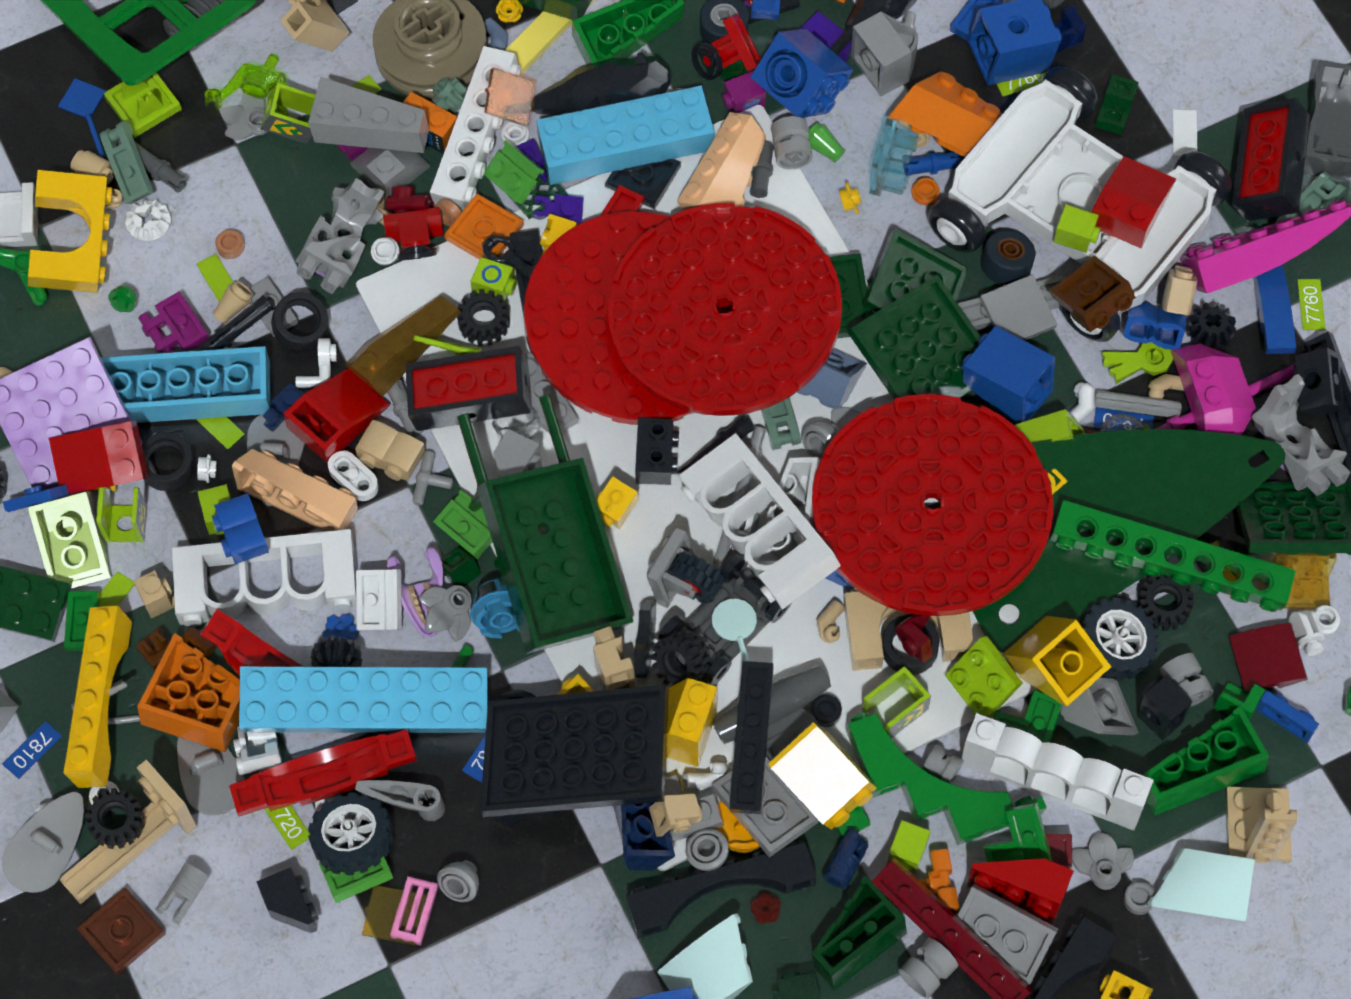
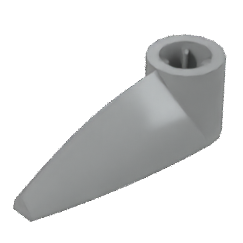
M387 780L357 781L355 790L379 801L404 809L418 811L420 816L427 821H436L445 812V803L439 790L431 785ZM429 800L435 801L433 804L430 803L429 807L424 806L426 802L429 803Z

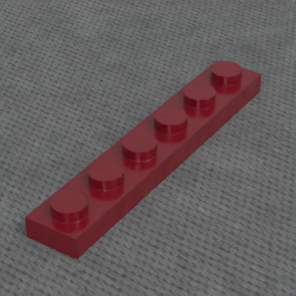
M895 857L871 881L927 936L942 944L953 955L958 965L993 999H1025L1033 989Z

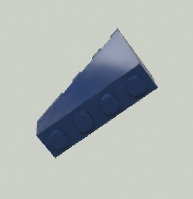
M655 802L613 806L623 844V859L629 870L653 871L675 857L669 831L661 837L656 836L649 807Z

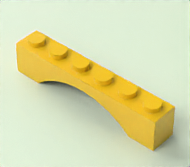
M118 605L90 607L63 772L78 788L105 787L108 783L111 763L108 735L110 688L116 667L122 655L128 649L132 621Z

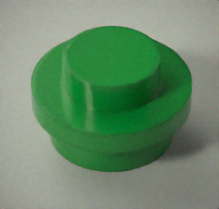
M118 286L116 289L111 290L108 295L111 306L119 312H132L136 307V294L128 287Z

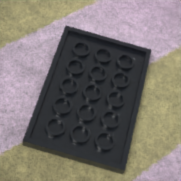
M666 684L488 701L480 812L483 817L665 802L666 733L669 690Z

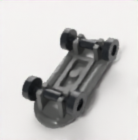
M738 554L730 558L722 567L720 574L724 576L725 584L720 588L713 602L705 603L686 623L678 615L672 617L658 634V639L661 640L675 631L686 630V634L689 632L695 634L694 640L698 637L702 640L699 645L701 647L706 646L708 651L704 654L710 655V661L706 663L710 665V668L706 672L705 677L700 680V682L714 685L719 682L730 669L731 661L740 653L738 641L722 639L716 634L712 626V614L721 602L727 599H740L753 607L756 613L757 624L753 633L748 638L743 639L745 647L770 621L772 623L777 622L791 606L789 604L782 610L776 601L770 603L760 590L764 586L762 581L756 577L752 570L748 568L742 570L745 560ZM675 651L678 663L687 669L683 656Z

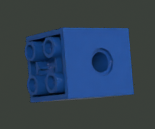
M1016 0L980 8L967 42L986 84L989 86L1048 72L1058 46L1061 43V34L1059 29L1055 28L1051 20L1050 10L1047 5H1044L1043 0Z
M807 29L778 32L750 78L794 116L806 118L827 114L833 109L836 104L835 98L839 92L848 86L850 82L849 77L854 69Z

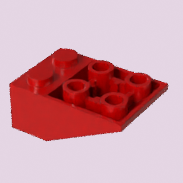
M348 368L302 395L283 415L286 427L328 464L330 457L334 453L343 451L390 404Z
M1045 858L973 863L967 886L972 888L976 884L1015 906L1030 912V914L1045 922L1048 920L1054 922L1074 870Z

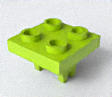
M157 73L134 86L126 85L122 81V83L103 93L106 101L121 121L125 120L131 125L134 138L182 110L178 100Z
M987 636L979 638L945 675L975 715L978 713L988 718H991L1023 684Z

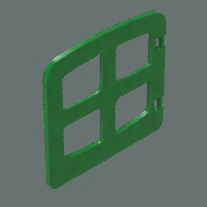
M40 0L110 70L129 86L143 82L249 10L257 2V0H225L200 18H196L178 0H125L101 17H97L83 0ZM154 7L179 32L151 51L141 53L113 32L116 27L143 9Z

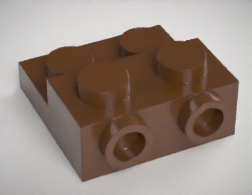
M1093 256L1049 290L1052 298L1069 310L1073 320L1090 333L1096 328L1102 329L1106 327L1111 316L1119 310H1128L1136 298L1130 282L1096 256Z

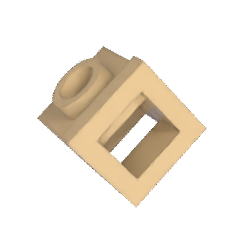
M155 570L133 580L150 618L175 608L174 596L166 578L160 580Z
M695 793L665 795V802H655L649 807L657 837L663 836L669 830H673L674 833L688 831L692 828L691 825L693 823H699L702 819V809L698 805Z

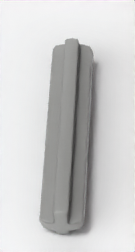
M1098 390L1095 395V407L1170 418L1176 415L1180 416L1182 405L1179 401Z

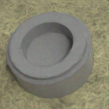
M1134 882L1127 887L1124 893V905L1133 914H1146L1153 908L1148 906V901L1156 895L1155 891L1145 882Z

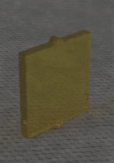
M382 886L373 887L369 906L365 907L367 915L362 931L363 936L416 946L412 941L405 942L400 938L393 939L390 937L403 890ZM411 892L400 931L405 932L416 896L414 892ZM423 894L412 934L416 935L427 895Z

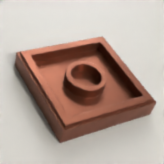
M125 887L76 928L116 975H119L166 934Z

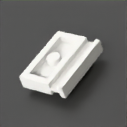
M401 569L356 570L357 630H402Z

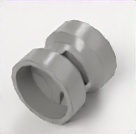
M936 745L928 756L923 770L932 776L937 775L944 782L952 784L964 760L957 756H947L945 749Z

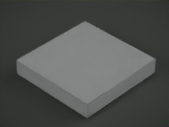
M1033 274L980 296V301L993 328L997 326L1024 341L1055 329L1058 325Z

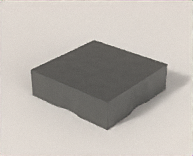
M1319 60L1313 77L1308 112L1311 116L1304 173L1320 176L1321 173L1326 171L1334 179L1351 181V65Z

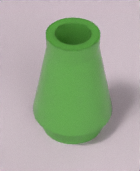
M817 122L809 129L808 140L810 141L811 149L831 159L834 163L837 162L846 150L841 147L827 126H822Z

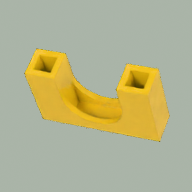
M38 170L35 207L62 209L78 214L87 223L90 235L81 247L71 252L30 250L28 287L97 293L98 283L104 284L105 267L100 266V257H106L108 240H102L103 230L108 231L110 217L109 213H104L105 204H111L112 187H106L107 177Z

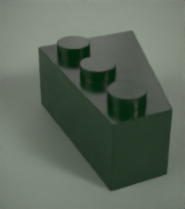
M866 875L860 881V886L852 898H849L845 903L844 909L835 923L831 924L812 952L814 968L834 991L907 934L905 918Z

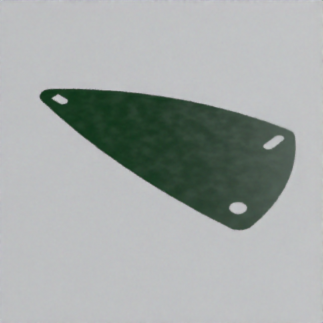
M1179 429L1103 431L1073 435L1074 439L1052 441V439L1031 443L1043 468L1054 477L1056 485L1061 480L1052 472L1054 469L1067 482L1053 494V518L1050 534L1040 560L1032 572L1020 585L1003 598L973 611L984 635L991 640L998 651L1006 652L1045 616L1076 619L1087 613L1094 604L1097 605L1103 599L1108 600L1147 575L1143 572L1142 568L1132 565L1130 568L1121 567L1114 564L1112 559L1102 557V559L1091 558L1084 554L1085 551L1073 548V550L1061 549L1055 545L1056 542L1049 541L1059 506L1063 500L1196 540L1238 506V501H1243L1284 463L1285 451L1282 446L1274 441L1248 436ZM1264 450L1269 460L1256 468L1251 467L1248 463L1249 458ZM1085 526L1077 527V532L1080 536H1092L1089 528ZM1106 536V540L1110 545H1120V540L1117 536ZM1141 543L1135 545L1136 551L1139 554H1149V549L1146 545ZM1171 552L1164 553L1166 561L1175 555ZM1007 604L1016 606L1020 612L1019 620L1012 625L1003 623L999 618L1000 609Z

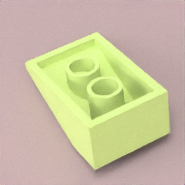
M91 491L28 507L48 578L70 583L72 585L71 588L111 578L102 534L96 523L97 512Z

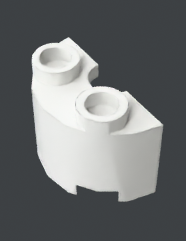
M237 726L239 739H234L233 742L237 755L236 763L239 775L269 769L282 764L276 733L239 732V726Z

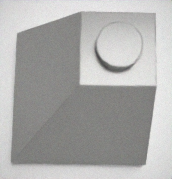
M368 148L350 163L374 188L385 191V199L386 197H391L392 187H406L430 167L429 163L417 152Z
M1114 678L1097 679L1068 706L1063 705L1061 715L1065 721L1098 734L1136 735L1139 733L1119 684Z

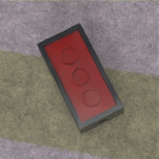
M1296 98L1244 108L1232 206L1247 222L1299 213L1311 115Z
M520 346L406 364L408 417L417 431L459 425L457 416L465 413L469 414L471 423L531 413L528 361Z

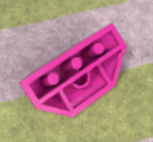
M1202 344L1173 349L1171 353L1198 431L1242 436L1256 411V407L1239 358Z

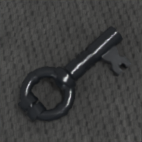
M490 235L482 242L483 253L487 259L501 264H510L530 279L536 265L531 267L516 255V248L511 239L504 236ZM498 243H503L509 248L503 257H497L490 252Z

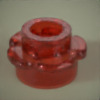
M760 894L751 903V913L754 914V919L759 923H772L780 916L781 903L776 897H771L770 894ZM768 906L769 910L764 911L763 907Z

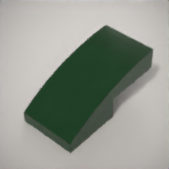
M1112 74L1096 121V128L1122 135L1139 82Z

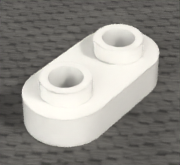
M339 451L330 457L328 469L331 477L344 489L353 493L356 500L367 501L377 494L379 486L375 474L352 453ZM342 466L349 467L345 472L339 471ZM362 485L369 486L368 489L364 491L359 489V487Z

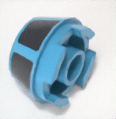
M499 579L490 580L482 584L476 590L470 612L471 620L480 629L481 634L489 638H503L502 633L510 632L514 629H517L519 632L506 585H500Z

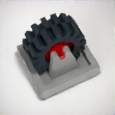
M675 528L672 535L664 540L659 557L649 565L647 570V579L656 602L668 608L677 593L693 600L696 598L701 603L703 601L705 603H712L725 581L724 576L720 574L721 572L718 569H714L711 563L708 564L703 558L694 555L687 532Z

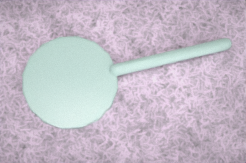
M727 599L714 609L712 626L716 634L722 639L738 641L743 661H749L743 639L748 638L753 633L757 624L756 613L753 607L744 600Z

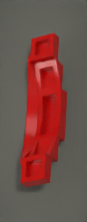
M218 609L215 610L199 635L219 647L228 664L239 676L240 666L304 667Z
M405 729L389 735L380 734L347 742L295 758L256 773L247 780L231 784L229 788L237 815L241 817L269 808L271 812L299 802L301 806L342 794L354 790L357 781L372 780L387 775V770L417 761L408 730Z

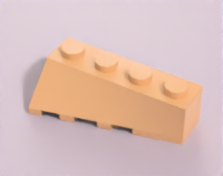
M729 112L677 200V203L683 210L714 203H735V206H744L745 200L743 195L746 187L751 185L753 177L750 174L752 168L757 166L766 139V135L752 115Z
M251 449L234 461L232 465L238 490L248 493L324 531L347 529L358 510L357 500L350 491L344 488H339L338 490L329 486L328 482L319 476H308L294 464L287 463L285 465L277 461V458L269 452L261 451L260 453Z

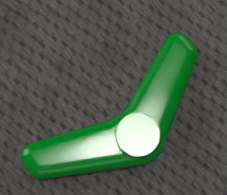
M0 248V266L17 272L36 306L44 304L47 300L45 288L28 287L30 252Z

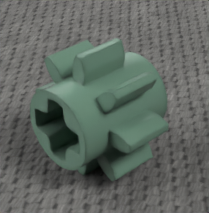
M453 77L451 81L448 78H442L433 87L432 93L435 97L432 101L435 105L446 111L450 109L452 112H455L461 108L467 88L456 77Z

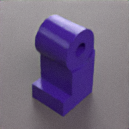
M819 11L800 28L807 29L829 49L844 33L841 28ZM851 41L838 55L845 62L850 58Z

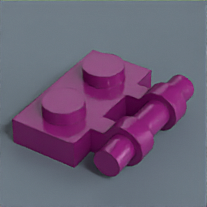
M180 291L154 305L159 314L156 317L151 318L148 313H143L138 318L142 324V331L154 342V349L157 354L174 353L173 348L178 345L183 352H188L209 338L208 333ZM167 326L171 335L164 338L160 329Z

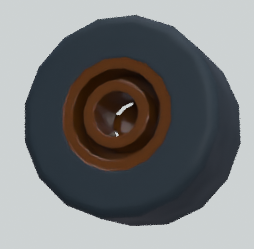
M1011 230L992 234L986 242L981 259L983 272L989 279L1001 285H1008L1029 276L1036 256L1034 244L1028 237Z

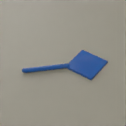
M74 79L59 103L58 108L86 118L99 156L105 159V153L93 123L92 115L104 97L103 93L106 90Z

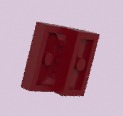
M1291 623L1261 627L1229 636L1246 693H1250L1254 684L1263 689L1274 686L1280 689L1308 680Z

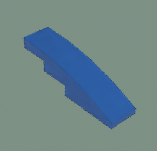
M1282 264L1253 277L1256 311L1259 313L1261 333L1264 334L1265 354H1290L1296 351L1290 296Z

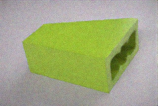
M1066 409L1014 425L1025 435L1030 443L1052 439V441L1074 439L1073 435L1085 434L1082 426Z

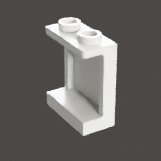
M33 182L22 183V192L0 193V248L38 246L39 207H35L36 188Z

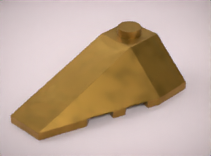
M440 295L363 344L347 361L345 366L383 397L405 374L406 364L416 362L431 346L415 341L413 337L418 335L436 340L458 317L461 311Z

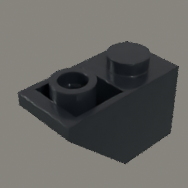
M290 867L256 881L272 919L309 933L317 931L313 921L318 920L319 917L313 903L306 904L302 894L308 891L301 874L295 876Z

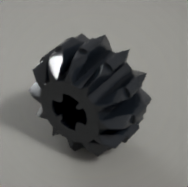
M1206 302L1203 304L1202 309L1196 307L1192 312V316L1188 317L1187 326L1189 328L1187 335L1194 338V345L1203 344L1207 347L1212 346L1215 350H1220L1221 345L1227 347L1231 342V338L1235 336L1236 327L1234 326L1236 319L1229 316V308L1221 310L1219 302L1214 307H1210Z
M330 635L329 638H319L318 643H314V648L311 651L312 667H361L362 665L361 646L354 644L352 639H343V636L336 638Z

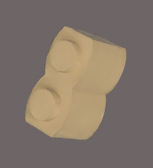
M1176 265L1175 270L1170 269L1168 271L1162 300V309L1164 311L1182 315L1191 314L1198 281L1196 279L1197 275L1192 273V268Z
M375 420L371 421L355 448L357 458L366 467L383 469L388 477L397 481L400 479L409 481L425 452L424 443L418 439L398 432L392 427Z

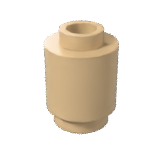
M80 150L71 161V170L75 171V174L107 177L106 185L114 177L110 162L91 151Z

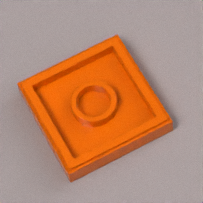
M476 194L444 234V237L448 242L480 260L481 257L486 258L482 247V242L490 235L504 236L510 239V233L519 232L524 226V221L483 196ZM498 243L490 252L499 257L507 246L503 243Z

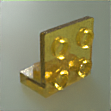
M1275 553L1272 563L1296 570L1288 603L1284 608L1315 609L1322 605L1330 606L1329 576L1337 561L1336 553H1330L1329 555H1318L1316 553H1300L1298 555Z

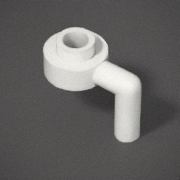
M318 338L319 376H296L297 388H315L331 379V361H337L336 344H331L330 338Z

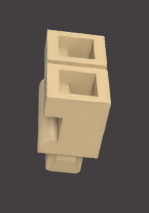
M611 627L593 632L596 644L593 646L595 668L603 690L635 687L634 667L630 657L624 659L622 636L615 638Z

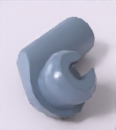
M491 17L484 21L486 32L491 35V43L487 47L505 50L508 43L507 32Z

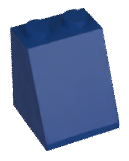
M997 326L989 334L982 336L978 348L973 354H968L962 363L963 383L1013 425L1031 420L1054 390L1055 357Z

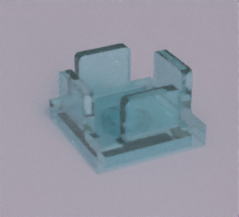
M886 118L872 164L869 194L880 196L882 190L902 195L907 187L910 176L905 175L904 172L907 169H903V164H908L912 152H916L919 134L897 128V120Z

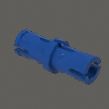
M928 152L927 156L904 158L903 169H907L904 172L906 176L928 172L934 175L938 174V171L956 169L962 162V157H958L960 155L955 152L941 154Z

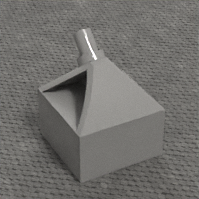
M879 12L853 26L851 58L880 96L891 92L910 80L918 45V33L914 25L916 14L913 12L905 14L903 23L883 12Z

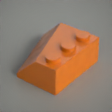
M940 71L915 84L890 113L888 119L895 123L900 119L912 125L911 131L919 135L921 133L930 134L936 137L937 144L966 157L1002 116V113L997 106L979 98L974 90L965 88L956 82L952 75Z
M174 633L137 706L141 725L226 752L239 722L240 679L222 666L215 665L204 657V653L196 647L193 649L183 641L182 637Z

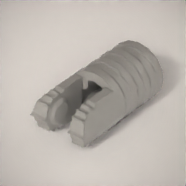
M185 863L155 911L162 915L170 906L174 896L183 900V903L177 909L172 919V922L179 926L209 877L198 868Z

